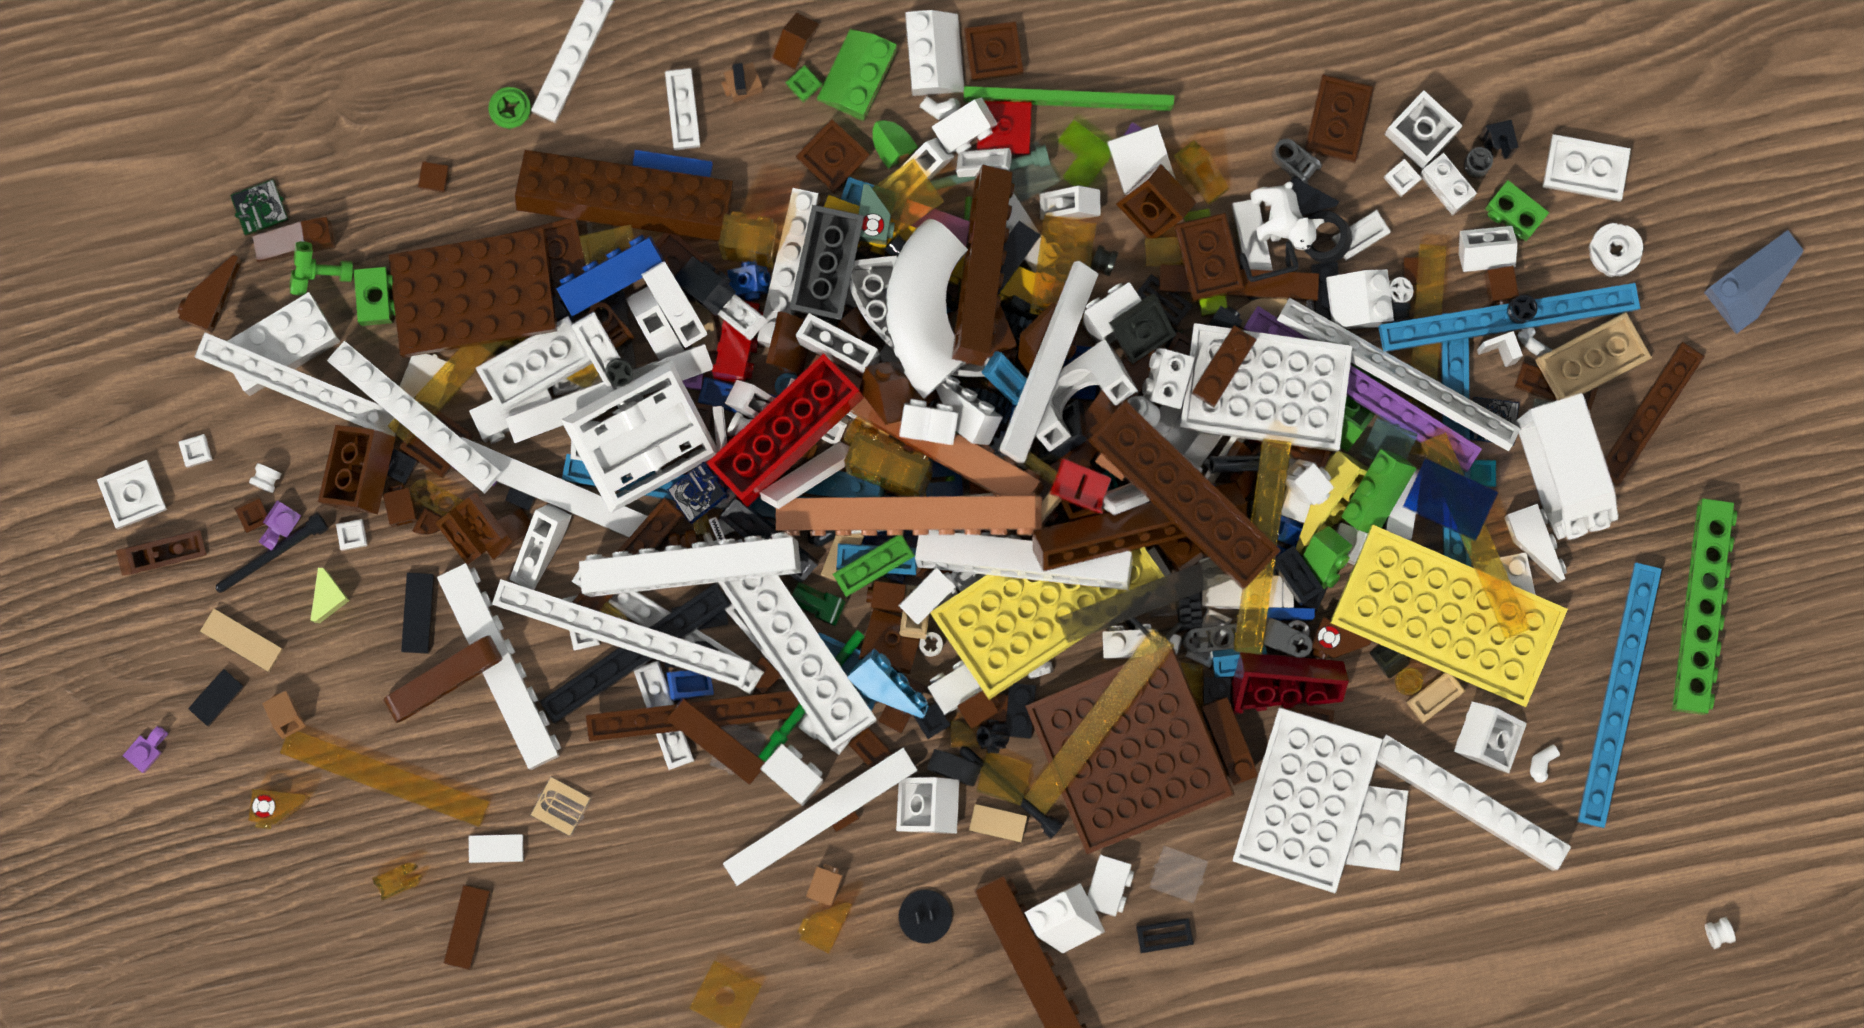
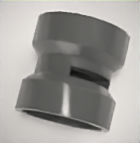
M1483 147L1472 149L1464 161L1466 173L1474 178L1485 176L1493 164L1491 152Z

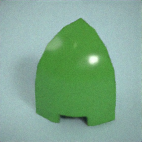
M885 120L875 122L872 134L874 146L888 169L899 163L898 159L900 156L907 153L911 155L918 148L911 136L901 126Z

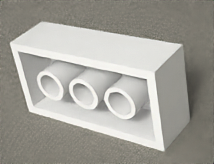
M308 292L227 342L289 368L296 369L338 344L340 340L314 297ZM234 374L244 392L249 396L265 387Z

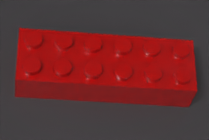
M823 353L717 452L707 464L748 507L760 496L762 490L772 485L864 399V396Z

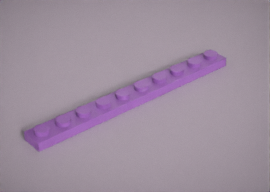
M1257 306L1243 328L1245 331L1311 340L1277 321L1278 318ZM1350 365L1346 394L1348 397L1465 472L1469 470L1482 448Z

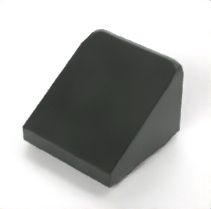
M1380 645L1370 652L1374 661L1389 679L1409 665L1407 656Z

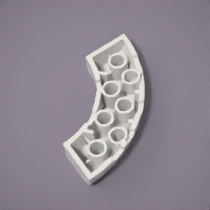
M934 219L925 220L904 244L894 263L886 298L888 299L887 326L895 346V355L899 357L905 369V375L923 399L964 363L951 359L954 334L946 311V290L951 272L968 249L947 227Z
M897 256L855 260L849 285L852 296L869 326L894 350L895 346L887 326L888 299L886 298L888 283ZM988 357L983 366L966 364L964 362L951 375L985 377L981 372L990 359Z

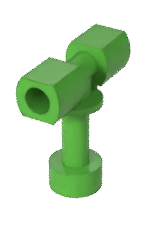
M296 242L294 251V265L296 269L291 271L289 285L291 294L305 295L307 293L308 280H314L315 275L339 276V281L351 282L353 274L352 261L341 260L340 266L316 264V260L312 259V243Z

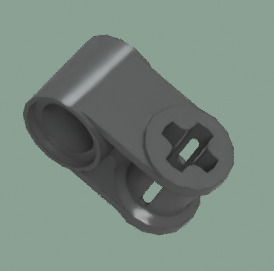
M1291 139L1280 140L1272 150L1273 161L1291 177H1295L1306 184H1309L1308 180L1314 172L1323 167L1318 159L1306 152ZM1279 148H1289L1291 157H1281L1278 152ZM1306 166H1309L1304 173H1302L1303 169Z
M1270 617L1258 641L1270 648L1283 651L1295 657H1305L1312 650V641L1306 634L1294 630L1290 626ZM1302 638V644L1305 645V649H1299L1296 652L1293 642L1294 640L1299 641Z

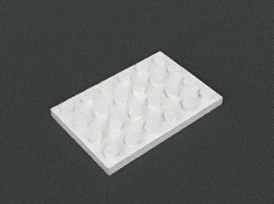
M1194 323L1189 356L1195 358L1183 399L1180 429L1337 452L1340 450L1353 346L1243 330L1257 340L1213 408L1191 393L1230 333L1231 328Z
M1279 707L1233 862L1336 893L1383 739Z

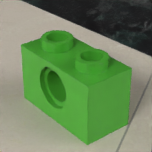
M378 267L354 270L358 323L361 326L393 323L392 316H395L394 300H391L390 292L393 279L387 268ZM373 291H382L381 300L378 302L370 301V295Z

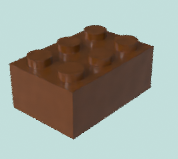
M335 425L318 502L337 509L378 514L396 437L375 429Z

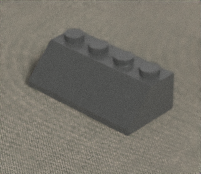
M812 205L789 309L805 314L810 313L814 316L842 320L863 226V215Z

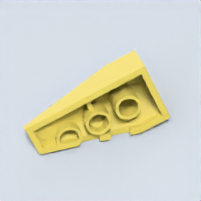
M1336 451L1335 454L1329 457L1324 469L1331 476L1332 479L1329 482L1334 488L1329 492L1330 496L1326 501L1319 505L1317 503L1310 505L1296 546L1301 556L1304 555L1313 535L1328 526L1332 527L1340 521H1345L1341 516L1369 469L1346 453Z

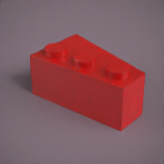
M746 302L763 316L764 312H760V304ZM723 320L721 339L717 346L716 364H713L712 369L714 379L735 383L736 380L747 382V378L752 379L754 363H750L752 353H757L758 338L754 336L751 340L747 339Z

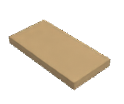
M1627 312L1538 357L1535 361L1557 400H1562L1581 393L1585 394L1650 360L1652 356Z

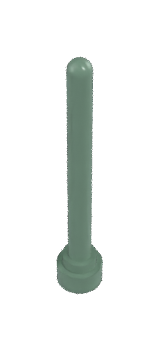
M1046 145L1035 147L1036 150L1031 151V154L1011 159L1010 170L1032 164L1035 166L1040 165V168L1051 165ZM957 174L929 181L926 184V188L929 191H935L975 180V176L958 177Z

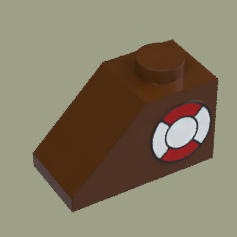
M1324 617L1321 619L1311 640L1312 655L1323 660H1327V658L1335 659L1366 648L1371 644V640L1330 623L1331 620Z

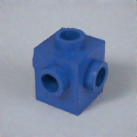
M744 262L741 264V268L727 270L728 277L731 279L729 285L736 291L735 294L738 297L745 298V301H755L761 299V295L768 294L771 277L767 267L759 266L757 262Z

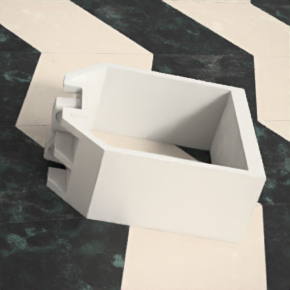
M1581 393L1530 409L1517 419L1515 424L1521 428L1518 434L1548 522L1558 540L1565 538V536H1567L1568 540L1583 536L1588 530L1589 532H1596L1610 527V523L1618 519L1615 491L1583 394Z

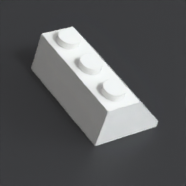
M935 10L906 12L912 96L964 92L958 14Z

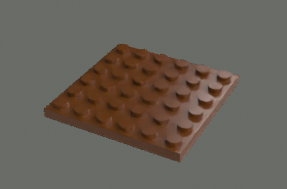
M1173 645L1026 705L1030 719L1086 854L1235 795Z

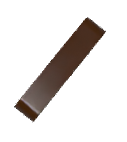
M485 636L386 696L383 701L395 723L402 722L496 665L503 658L491 636Z

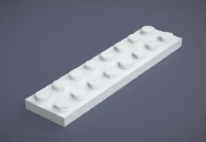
M779 576L718 582L833 751L877 721Z

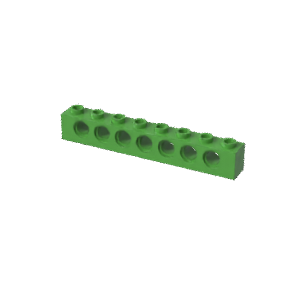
M1703 498L1697 502L1672 711L1705 715L1714 706L1715 695L1711 694L1712 683H1716L1718 668L1714 667L1715 657H1719L1721 651V641L1717 640L1718 632L1722 631L1724 626V615H1721L1722 604H1726L1728 590L1724 588L1725 578H1729L1731 563L1727 562L1728 552H1732L1734 537L1730 536L1731 526H1735L1737 520V510H1734V503ZM1711 522H1716L1720 525V535L1711 533L1709 529ZM1708 548L1717 551L1718 559L1716 562L1710 561L1707 558L1706 551ZM1705 574H1709L1714 578L1715 584L1713 588H1709L1703 583ZM1702 600L1708 601L1711 604L1712 610L1710 614H1705L1701 611L1700 603ZM1699 626L1707 629V640L1698 638L1696 632ZM1695 653H1701L1704 656L1705 664L1703 667H1699L1694 663L1693 657ZM1692 679H1697L1701 682L1702 690L1700 693H1695L1691 690L1690 682Z

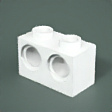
M1444 153L1426 166L1420 174L1421 178L1452 215L1471 202L1477 194Z

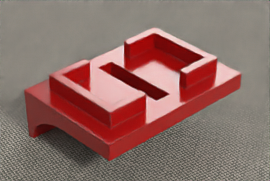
M1062 459L1050 495L1102 514V503L1111 478ZM1086 475L1079 496L1075 499L1082 476Z

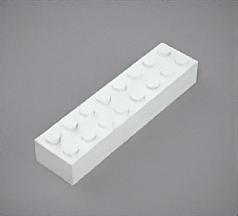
M788 533L773 534L772 539L765 540L761 536L746 537L743 543H738L735 539L720 540L717 546H712L708 542L694 543L691 549H685L681 545L665 547V552H659L655 548L639 550V555H633L628 551L612 553L613 558L602 557L601 554L586 556V561H579L582 594L590 597L801 573L799 544Z

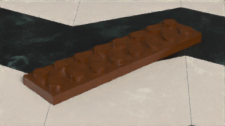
M1124 401L1088 439L1105 458L1242 590L1246 589L1281 551L1127 401Z

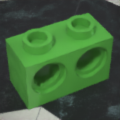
M1507 180L1485 208L1489 212L1487 215L1490 219L1498 224L1502 222L1505 226H1512L1516 239H1523L1525 241L1530 238L1549 214L1546 209L1509 180ZM1499 200H1508L1511 203V210L1501 209ZM1526 215L1530 217L1532 226H1523L1519 220L1520 216Z

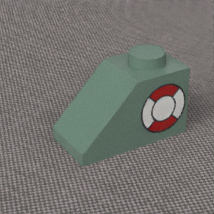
M863 184L858 215H863L864 221L859 241L887 245V239H893L895 223L890 222L891 214L870 185Z

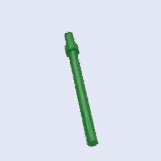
M856 630L835 657L840 667L843 666L865 637L858 630ZM800 703L778 731L775 730L769 737L771 739L758 756L763 761L767 762L779 746L787 742L788 738L786 737L806 713Z

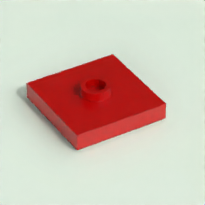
M984 101L998 125L991 128L993 133L981 141L977 139V150L1010 148L1012 155L1030 154L1032 102Z

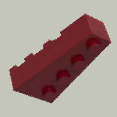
M1240 652L1230 694L1233 713L1239 714L1243 713L1244 709L1256 708V712L1266 711L1267 707L1283 705V708H1293L1294 705L1299 703H1307L1308 706L1343 702L1349 679L1344 661Z

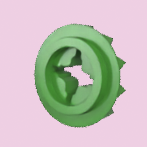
M513 87L502 88L494 93L488 107L491 119L499 127L507 129L521 127L528 120L531 110L526 94ZM505 99L511 105H517V107L514 108L515 117L510 115L509 112L503 113V111L506 109L504 102Z

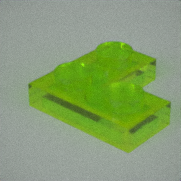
M1075 120L1070 123L1058 139V143L1077 156L1076 160L1063 175V179L1074 187H1089L1112 157L1109 146Z

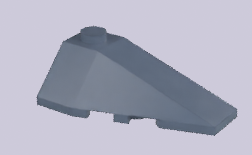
M1787 230L1710 286L1704 293L1737 334L1760 316L1804 250Z

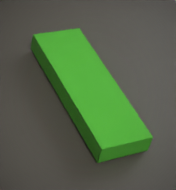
M898 535L833 573V576L847 598L914 558L915 555L903 535Z

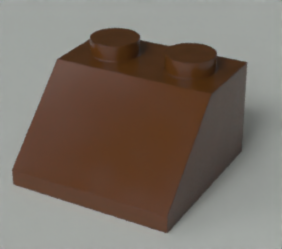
M1160 164L1132 187L1116 205L1152 242L1181 221L1195 205L1196 201L1168 170Z
M1054 302L1020 334L1017 367L1030 374L1057 306ZM1076 333L1065 360L1071 359L1076 352Z

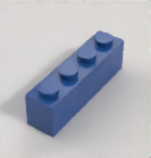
M642 234L629 241L631 246L621 251L620 247L606 254L607 260L599 264L595 260L582 267L585 272L576 277L574 273H571L559 280L561 285L556 289L571 316L643 278L641 274L665 261L651 235L644 238Z

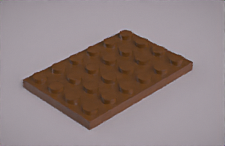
M543 228L388 255L390 273L393 279L392 290L399 350L402 358L558 332L546 235Z

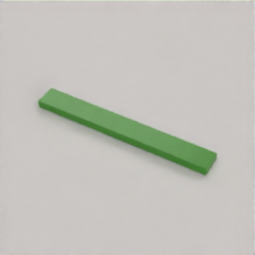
M964 86L963 100L971 102L982 97L984 101L1032 102V105L1161 111H1171L1174 106V95Z

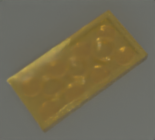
M1044 215L1030 313L1040 315L1052 302L1058 303L1074 262L1080 261L1090 268L1096 224Z

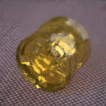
M1405 668L1396 675L1395 687L1403 695H1413L1423 686V676L1417 669Z

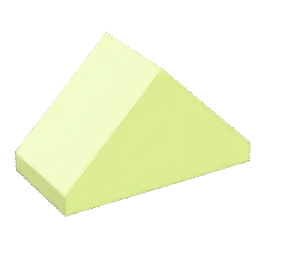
M318 568L311 613V621L314 623H321L350 601L324 568Z

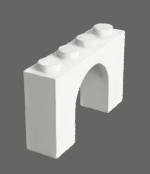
M1106 339L1061 369L1035 434L1049 452L1072 437L1063 421L1062 414L1067 401L1077 391L1090 385H1100L1115 406L1138 391L1118 354Z

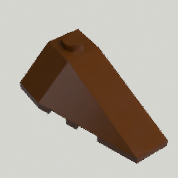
M887 361L866 366L860 385V392L885 425L900 422L904 403L910 404L911 399L926 401V407H929L932 401L940 398L935 389L923 399L905 375V369L901 362ZM950 375L957 378L960 381L959 385L962 386L963 382L958 376Z

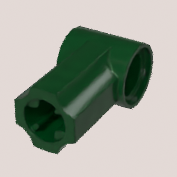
M800 582L792 594V597L801 609L814 614V617L833 626L837 625L847 603L835 595L827 592L824 594Z

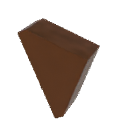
M796 12L783 28L772 59L796 70L819 24Z
M522 508L497 520L508 535L487 550L493 561L525 539L531 521Z

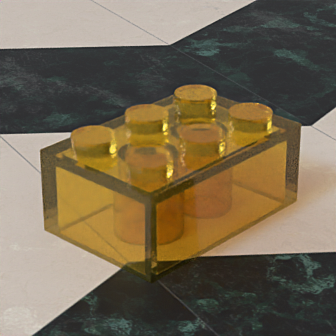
M731 212V215L724 214L718 244L722 259L739 263L757 262L759 266L774 269L780 241L777 223H773L771 218L758 216L757 220L747 218V214L741 212Z
M856 432L844 460L847 474L904 497H924L933 476L931 462L928 461L927 456L919 452H913V454L905 452L902 446L893 442L888 444L878 441L879 438L871 433L864 432L862 435Z

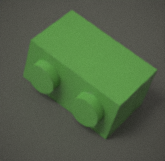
M1330 526L1313 535L1302 557L1323 589L1327 587L1332 588L1339 581V572L1349 561L1350 557L1348 554L1353 546Z

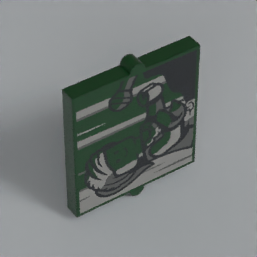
M274 179L230 195L236 210L235 217L239 219L245 236L289 220L282 203L284 198L279 195Z

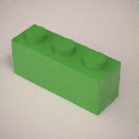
M1380 449L1341 517L1357 530L1366 533L1369 532L1371 525L1382 528L1417 468L1401 455Z

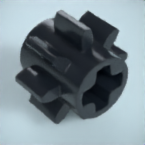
M987 720V725H980L976 734L977 742L981 746L980 748L987 749L988 753H999V749H1005L1010 739L1009 731L1005 727L1006 725L999 724L998 720Z

